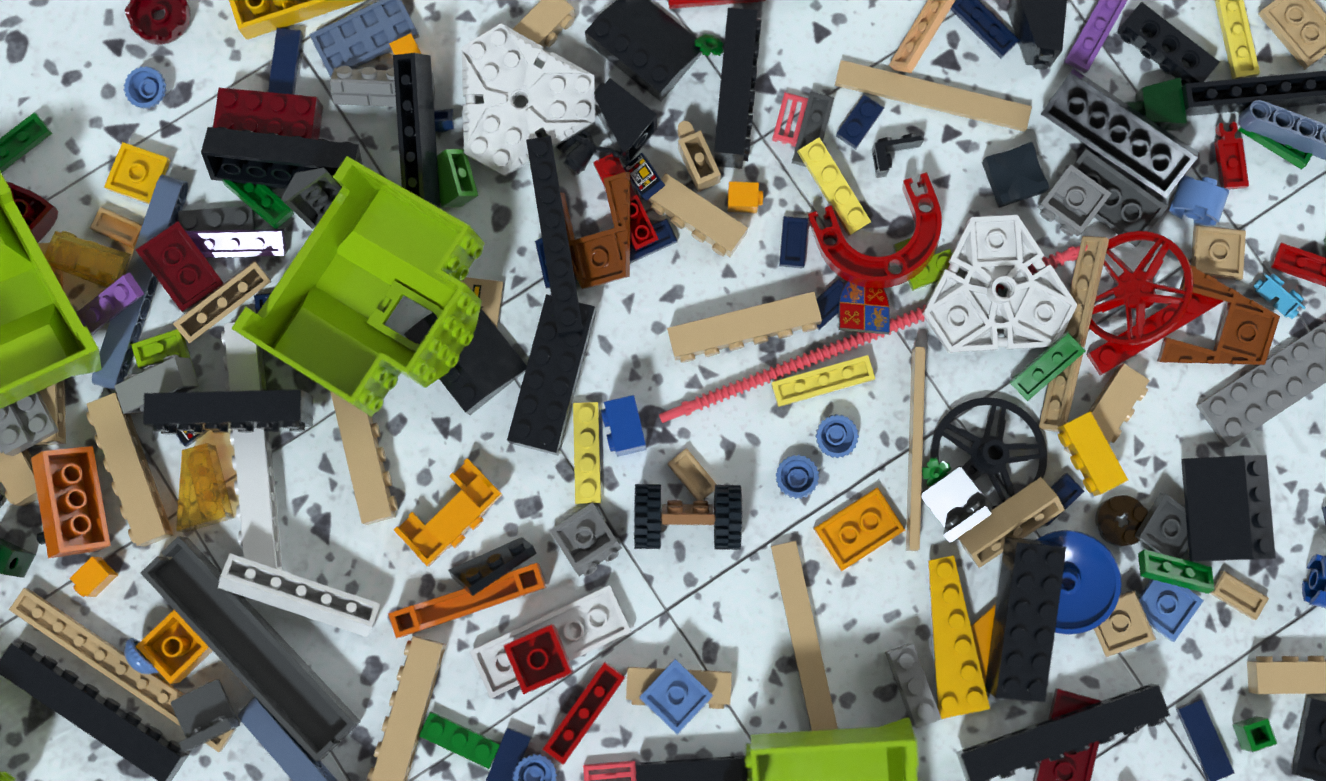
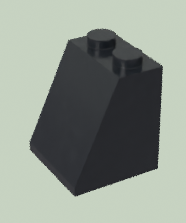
M1011 0L1008 4L1007 13L1015 36L1020 40L1018 44L1026 65H1032L1035 69L1050 68L1062 52L1067 0Z
M609 78L606 83L602 82L594 92L596 113L615 149L621 152V161L624 165H627L656 132L657 114Z

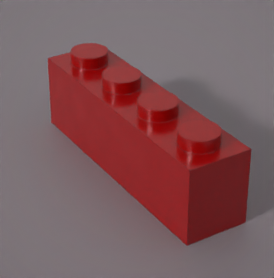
M605 661L542 750L564 765L626 676Z

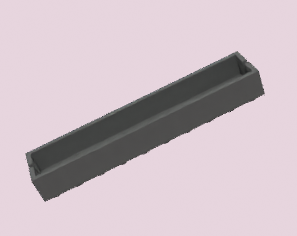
M178 536L161 552L165 557L157 556L140 574L316 762L324 759L340 743L339 740L344 739L361 721L243 596L218 588L221 572L188 537Z

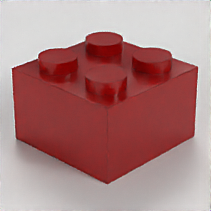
M554 624L503 645L523 695L574 672Z

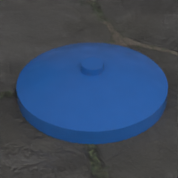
M1059 530L1037 538L1036 540L1055 542L1067 547L1055 632L1060 634H1079L1101 625L1114 611L1121 592L1120 570L1112 553L1099 540L1079 531Z

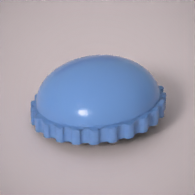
M141 66L140 68H135L134 71L132 70L127 75L124 92L131 104L139 108L149 109L150 107H155L156 104L158 105L163 100L166 83L159 71L151 67Z
M838 414L830 415V417H825V420H822L821 424L818 425V429H816L817 434L815 437L817 438L818 447L827 456L843 458L856 448L857 438L859 437L857 434L858 430L853 421L849 420L848 417Z
M792 455V457H787V459H784L779 464L776 482L780 491L784 492V495H788L790 498L802 499L816 490L819 481V471H817V466H815L810 458Z
M134 638L127 640L124 655L128 664L142 674L158 673V670L136 648L140 641Z
M540 754L527 755L526 758H522L518 765L515 766L512 780L556 781V768H554V764L546 756L542 757Z

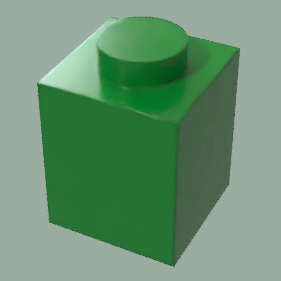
M1255 716L1232 724L1242 750L1255 752L1277 744L1268 718Z

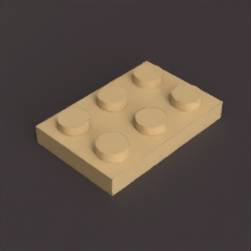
M1275 0L1258 13L1304 70L1326 54V14L1314 0Z

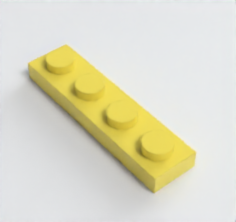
M1215 0L1232 79L1257 77L1260 71L1244 0Z
M820 137L797 151L829 205H832L834 213L848 236L871 222Z
M866 355L771 382L777 406L782 407L875 380L869 356Z
M573 403L575 504H590L592 502L593 504H601L599 403Z

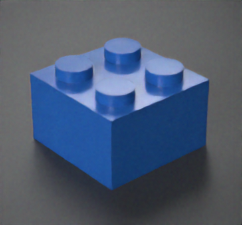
M634 395L604 402L605 409H601V414L605 427L610 426L611 434H606L610 451H615L617 457L647 450Z

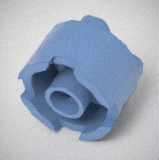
M1184 175L1177 184L1169 212L1182 219L1183 215L1195 219L1194 224L1215 226L1216 222L1219 223L1229 190L1217 186L1218 181L1215 179L1203 177L1202 180H1195L1190 176Z

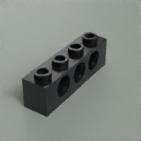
M1143 2L1136 7L1117 31L1123 41L1138 48L1145 58L1156 62L1163 72L1171 74L1175 78H1181L1182 86L1187 83L1204 82L1220 63V61ZM1142 30L1148 31L1151 37L1145 36ZM1162 45L1167 46L1170 49V52H1166L1162 48ZM1182 60L1187 61L1190 65V68L1185 67L1182 63Z

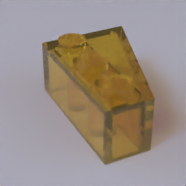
M62 231V233L54 232L44 255L50 267L106 288L126 274L131 258L129 253L106 247L93 241L77 238L76 235L67 231Z
M205 443L182 450L176 531L186 533L234 519L216 446Z

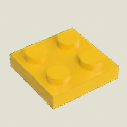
M122 142L104 188L150 204L158 178L161 175H166L171 160L162 155Z

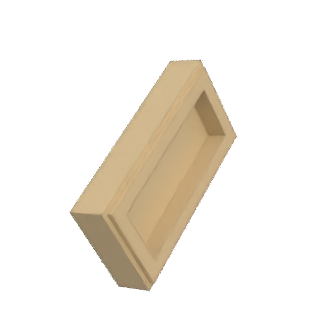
M101 206L90 226L91 230L133 249L142 228L141 224Z
M687 448L667 463L669 468L696 500H704L715 491V485L717 484Z
M1225 571L1220 572L1214 582L1215 590L1210 593L1252 620L1258 619L1269 599Z

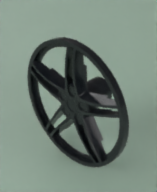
M977 398L964 402L946 414L934 432L930 446V458L937 457L939 462V445L941 437L944 436L971 455V459L962 467L965 471L970 466L976 470L970 476L973 481L984 473L988 474L1002 503L1006 499L994 474L1000 473L1008 496L1012 497L1015 495L1012 488L1013 484L1006 469L1007 463L1039 458L1038 470L1033 482L1040 477L1044 478L1047 467V448L1044 436L1034 419L1022 408L1009 401L998 398ZM984 405L992 406L982 438L950 424L957 415L967 409ZM998 406L1001 408L999 413L996 436L990 435V431L994 420L995 410ZM1006 409L1017 414L1027 423L1036 438L1037 444L1003 443ZM945 429H949L950 431L960 435L961 437L973 442V444L969 448L956 438H953L952 436L944 432ZM1039 449V454L1017 457L1009 456V450Z

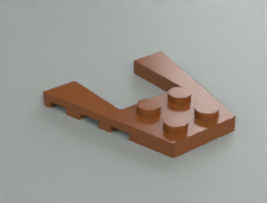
M623 172L603 179L614 228L575 239L565 193H561L573 271L582 289H589L630 277L629 172Z
M1190 265L1193 273V293L1228 302L1214 349L1210 350L1164 337L1157 361L1162 363L1265 365L1280 316ZM1184 276L1180 285V289L1184 290L1185 288Z

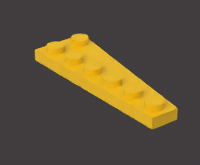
M953 555L929 560L928 571L936 695L941 719L988 710L990 709L955 557Z

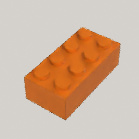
M93 446L47 450L33 456L31 461L48 558L96 552L111 546Z

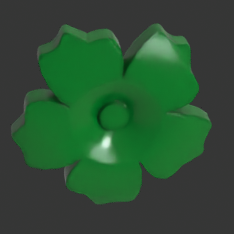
M705 33L695 40V46L700 47L703 55L709 56L711 52L713 55L718 56L723 54V41L720 38H714V35Z
M937 457L930 458L926 463L928 467H922L923 479H928L927 486H931L947 475V472L951 470V466L943 460L939 463Z

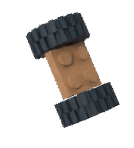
M635 484L634 549H660L662 522V525H714V549L740 550L742 539L741 485H715L714 509L713 504H708V501L696 500L693 501V504H683V501L669 500L667 504H662L661 512V484Z

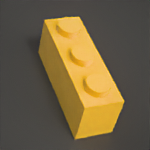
M1091 411L1057 428L1059 431L1058 438L1064 447H1068L1072 454L1070 456L1071 462L1077 470L1080 469L1085 478L1083 479V484L1089 493H1093L1094 496L1101 495L1128 481L1126 474Z

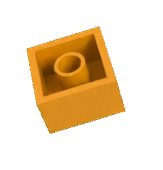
M175 610L136 645V648L169 684L180 683L213 652Z

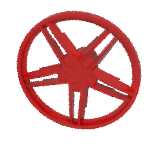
M1134 231L1109 239L1106 253L1124 272L1118 276L1106 260H1104V267L1117 283V286L1096 296L1095 303L1112 295H1115V298L1094 306L1092 315L1125 305L1128 337L1117 336L1104 331L1092 318L1089 329L1099 337L1121 345H1137L1157 339L1179 322L1189 306L1193 293V273L1190 263L1183 251L1174 242L1160 234ZM1146 240L1155 242L1134 272L1111 251L1112 248L1130 241ZM1160 245H1163L1156 254L1152 263L1150 264L1147 272L1143 271L1147 264L1150 262V260L1153 258V254L1156 252L1158 247ZM1168 250L1174 253L1183 268L1185 277L1184 290L1153 283V278L1164 262L1163 258ZM1155 289L1183 294V298L1156 295ZM1154 302L1180 304L1174 315L1164 325L1143 335L1146 308L1152 306ZM1136 308V337H1133L1131 309Z

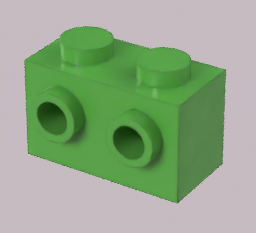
M445 149L438 154L437 163L441 206L462 207L478 196L468 156L464 154V149Z

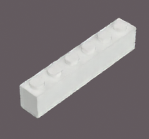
M233 554L228 556L218 585L220 589L365 637L369 636L380 607L379 603Z

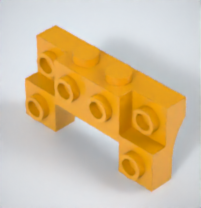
M468 458L463 461L464 464L455 473L452 472L449 475L462 490L427 524L414 512H411L408 515V519L399 527L397 526L393 529L428 567L447 549H450L452 546L454 548L458 547L466 539L464 534L470 528L475 530L484 521L482 516L503 495Z

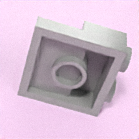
M1070 164L1037 208L1041 210L1039 214L1049 222L1055 220L1061 224L1060 230L1066 235L1072 237L1075 234L1078 237L1112 193Z
M39 392L0 409V453L4 452L5 455L15 456L59 432Z
M593 502L550 530L579 576L582 574L585 576L591 575L597 570L596 565L604 560L607 562L614 560L619 555L618 551L622 549Z

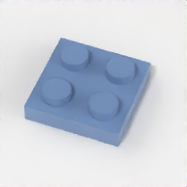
M1153 579L1150 580L1138 597L1151 627L1171 642L1176 641L1204 601L1187 588Z
M674 659L639 698L678 735L713 697V694Z

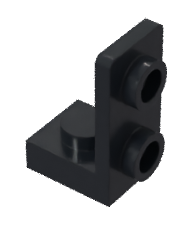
M912 133L903 135L901 139L892 140L891 137L878 139L871 149L876 178L886 177L889 168H892L891 155L886 152L921 147L924 142L923 135L916 136V134Z

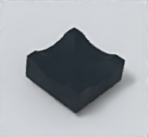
M1033 142L1006 152L987 156L982 161L998 208L1043 194L1050 188L1040 168Z

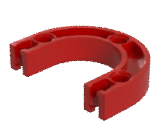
M927 172L920 174L919 182H917L918 188L923 187L925 194L915 196L911 188L912 178L903 180L902 190L915 222V231L908 244L894 254L873 257L853 249L842 234L832 205L825 208V215H823L824 220L829 219L831 227H826L823 230L819 228L816 222L817 211L808 213L809 225L818 249L831 270L844 280L858 286L888 288L909 281L929 264L938 247L942 215L937 196ZM922 205H928L931 207L932 210H930L929 212H923L919 209V207ZM827 238H834L837 241L834 245L824 243ZM892 266H898L902 271L898 274H893L888 269Z

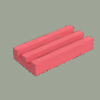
M784 93L772 141H781L783 144L789 143L791 146L796 147L808 98ZM788 99L793 100L784 135H779ZM797 102H801L802 105L794 136L791 138L788 135Z
M635 760L583 765L584 781L631 777V781H637ZM630 767V771L589 775V770Z

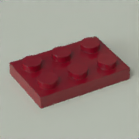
M178 221L135 249L181 312L224 284Z

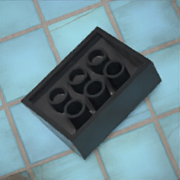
M616 0L585 31L587 44L660 102L702 54L700 47L695 46L697 37L650 0Z
M481 308L471 343L465 346L460 353L458 363L447 374L439 378L465 413L472 415L522 375L527 367ZM431 313L404 333L405 337L414 343L421 344L437 321L438 317L436 314Z
M1267 455L1181 459L1189 561L1276 558Z

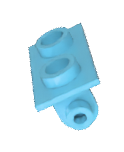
M1264 272L1263 275L1266 279L1264 281L1259 279L1253 285L1256 289L1255 292L1268 302L1277 296L1279 299L1273 304V307L1286 318L1290 317L1293 319L1299 313L1296 309L1299 306L1303 309L1306 308L1301 303L1304 298L1293 289L1287 292L1281 287L1285 282L1274 273L1269 276Z

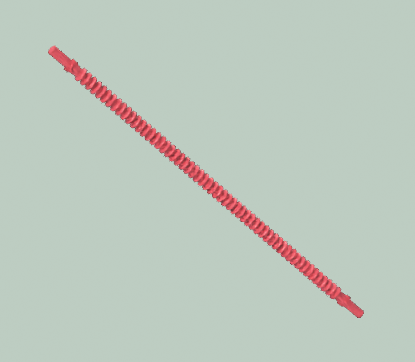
M1080 245L1068 247L1062 253L1057 251L1055 256L1050 254L1049 258L1043 257L1042 260L1046 266L1051 264L1056 269L1058 264L1063 266L1066 261L1077 260ZM1033 264L1027 267L1032 275L1038 272ZM997 284L996 292L998 291V288L1003 290L1004 286H1002L1001 284ZM923 305V309L917 307L915 312L910 310V314L903 313V317L897 315L895 320L890 318L889 335H891V331L898 332V328L904 330L906 325L911 327V323L918 324V320L924 322L925 318L922 313L926 305ZM857 332L855 336L850 334V338L843 337V341L837 339L835 344L830 342V346L823 345V349L817 347L815 352L810 350L808 355L806 353H803V357L797 355L795 360L790 358L788 363L786 361H783V365L777 363L775 368L770 366L768 371L763 369V373L756 372L755 376L750 374L748 379L743 377V381L736 380L735 384L730 382L728 387L723 385L722 389L716 388L715 392L710 390L708 395L703 393L701 398L696 396L695 400L681 402L680 406L658 414L662 423H665L682 415H691L697 409L702 411L704 406L709 408L711 403L716 405L717 401L723 402L724 398L729 400L731 395L736 397L737 393L743 394L744 390L749 392L751 387L756 389L757 385L763 386L764 382L769 384L771 379L777 381L778 376L784 378V374L790 375L791 371L797 373L798 368L804 370V366L811 367V363L817 365L818 360L824 362V358L831 359V355L837 357L838 352L844 354L846 349L848 351H851V347L857 349L858 344L864 346V342L871 343V339L878 340V336L884 338L885 334Z

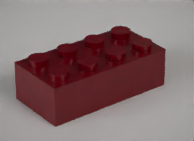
M218 88L213 128L225 127L230 130H250L256 133H275L282 136H301L317 140L320 135L323 105L317 97Z

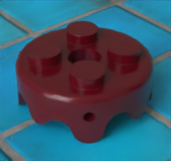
M130 0L125 8V14L130 24L129 27L138 37L151 44L162 45L177 40L184 34L190 23L191 13L187 0ZM158 10H165L166 13L163 19H154V15Z

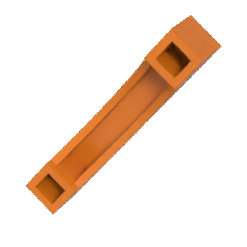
M534 563L505 574L473 596L465 589H461L388 613L395 637L402 638L545 589L547 586L540 564Z

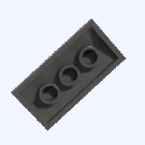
M1085 149L1073 164L1078 170L1112 193L1094 218L1118 235L1134 231L1149 232L1168 208L1167 205L1088 149ZM1142 240L1130 241L1129 243L1137 247Z
M325 168L295 173L281 199L310 228L314 229L342 187Z

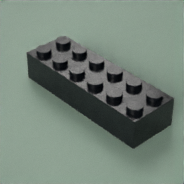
M728 7L714 147V160L717 167L742 169L743 161H748L751 139H746V137L750 138L753 115L748 114L753 112L755 91L750 90H755L762 19H757L758 10Z
M1074 68L1041 113V115L1165 198H1167L1198 158V151Z
M207 127L201 150L211 180H230L234 183L261 184L268 187L286 189L295 173L325 168L333 177L347 156L362 164L359 144L334 142L326 139H308L301 136H282L275 133H256L250 130H230L225 127Z
M546 294L507 441L510 444L559 455L596 315L595 306L579 302L583 331L558 335L552 296Z
M301 389L144 393L143 425L152 427V431L161 432V434L166 435L177 434V430L187 431L188 434H202L203 429L211 430L212 433H228V429L238 430L241 433H252L254 428L264 429V432H279L280 427L289 429V431H305V427H313V396Z
M1005 537L985 682L986 691L995 698L1037 702L1046 701L1067 550L1065 546L1050 541Z

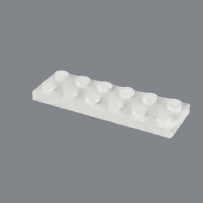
M608 585L469 651L490 699L519 686L503 646L507 643L554 624L569 661L632 632L611 586Z

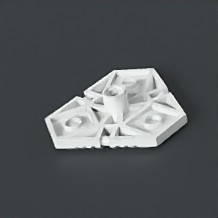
M501 23L462 46L463 97H465L466 102L463 105L464 154L506 177L530 162L526 140L538 138L536 133L544 129L547 136H551L552 144L556 147L595 123L594 75L567 61L554 52L550 54L544 51L543 46ZM538 59L545 62L542 69L535 66ZM519 96H524L528 99L527 105L522 108L514 105V100ZM475 97H484V104H476Z
M1018 215L971 217L968 220L948 261L950 265L947 270L943 271L922 313L948 353L998 350V347H1005L1006 350L1048 348L1063 335L1077 307V303L1051 264L1045 265L1041 259L1045 255ZM1031 264H1033L1036 270L1038 271L1034 275H1032L1029 269L1027 268ZM958 269L966 272L963 278L956 275ZM997 284L1004 286L1006 290L1005 297H1001L996 293ZM997 329L1004 330V337H998Z

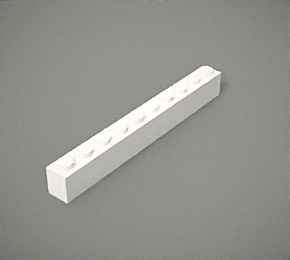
M235 322L225 323L221 339L223 345L226 346L227 355L223 358L224 368L228 371L229 378L225 384L226 391L266 390L263 349L231 329ZM254 428L252 433H241L238 430H231L230 441L235 448V455L232 456V466L237 471L234 490L235 494L239 495L236 515L237 519L241 520L242 530L238 533L240 546H243L244 556L241 557L282 571L270 432H264V429Z

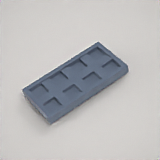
M379 0L309 34L330 77L334 68L349 66L351 69H355L392 51L389 43L411 33L414 40L420 37L401 0Z

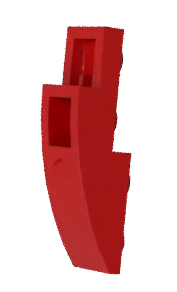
M613 154L593 162L603 185L604 178L625 172L619 158H615ZM630 183V241L635 250H638L659 239L638 195H636Z

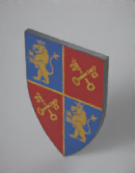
M847 282L839 299V330L889 335V301L884 288H866Z

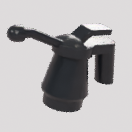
M582 130L581 133L587 139L576 134L556 146L558 150L564 153L574 143H580L566 155V160L563 162L568 169L577 175L585 170L590 158L597 151L612 153L615 158L621 157V152L618 150L596 146L592 136L585 130Z

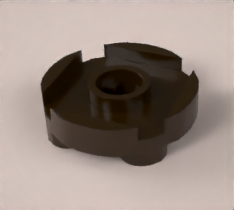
M1114 496L1102 502L1097 509L1095 516L1096 526H1098L1101 537L1109 544L1114 546L1134 545L1140 541L1134 535L1148 514V510L1143 507L1141 502L1131 496ZM1124 514L1128 524L1120 528L1116 517H1121Z

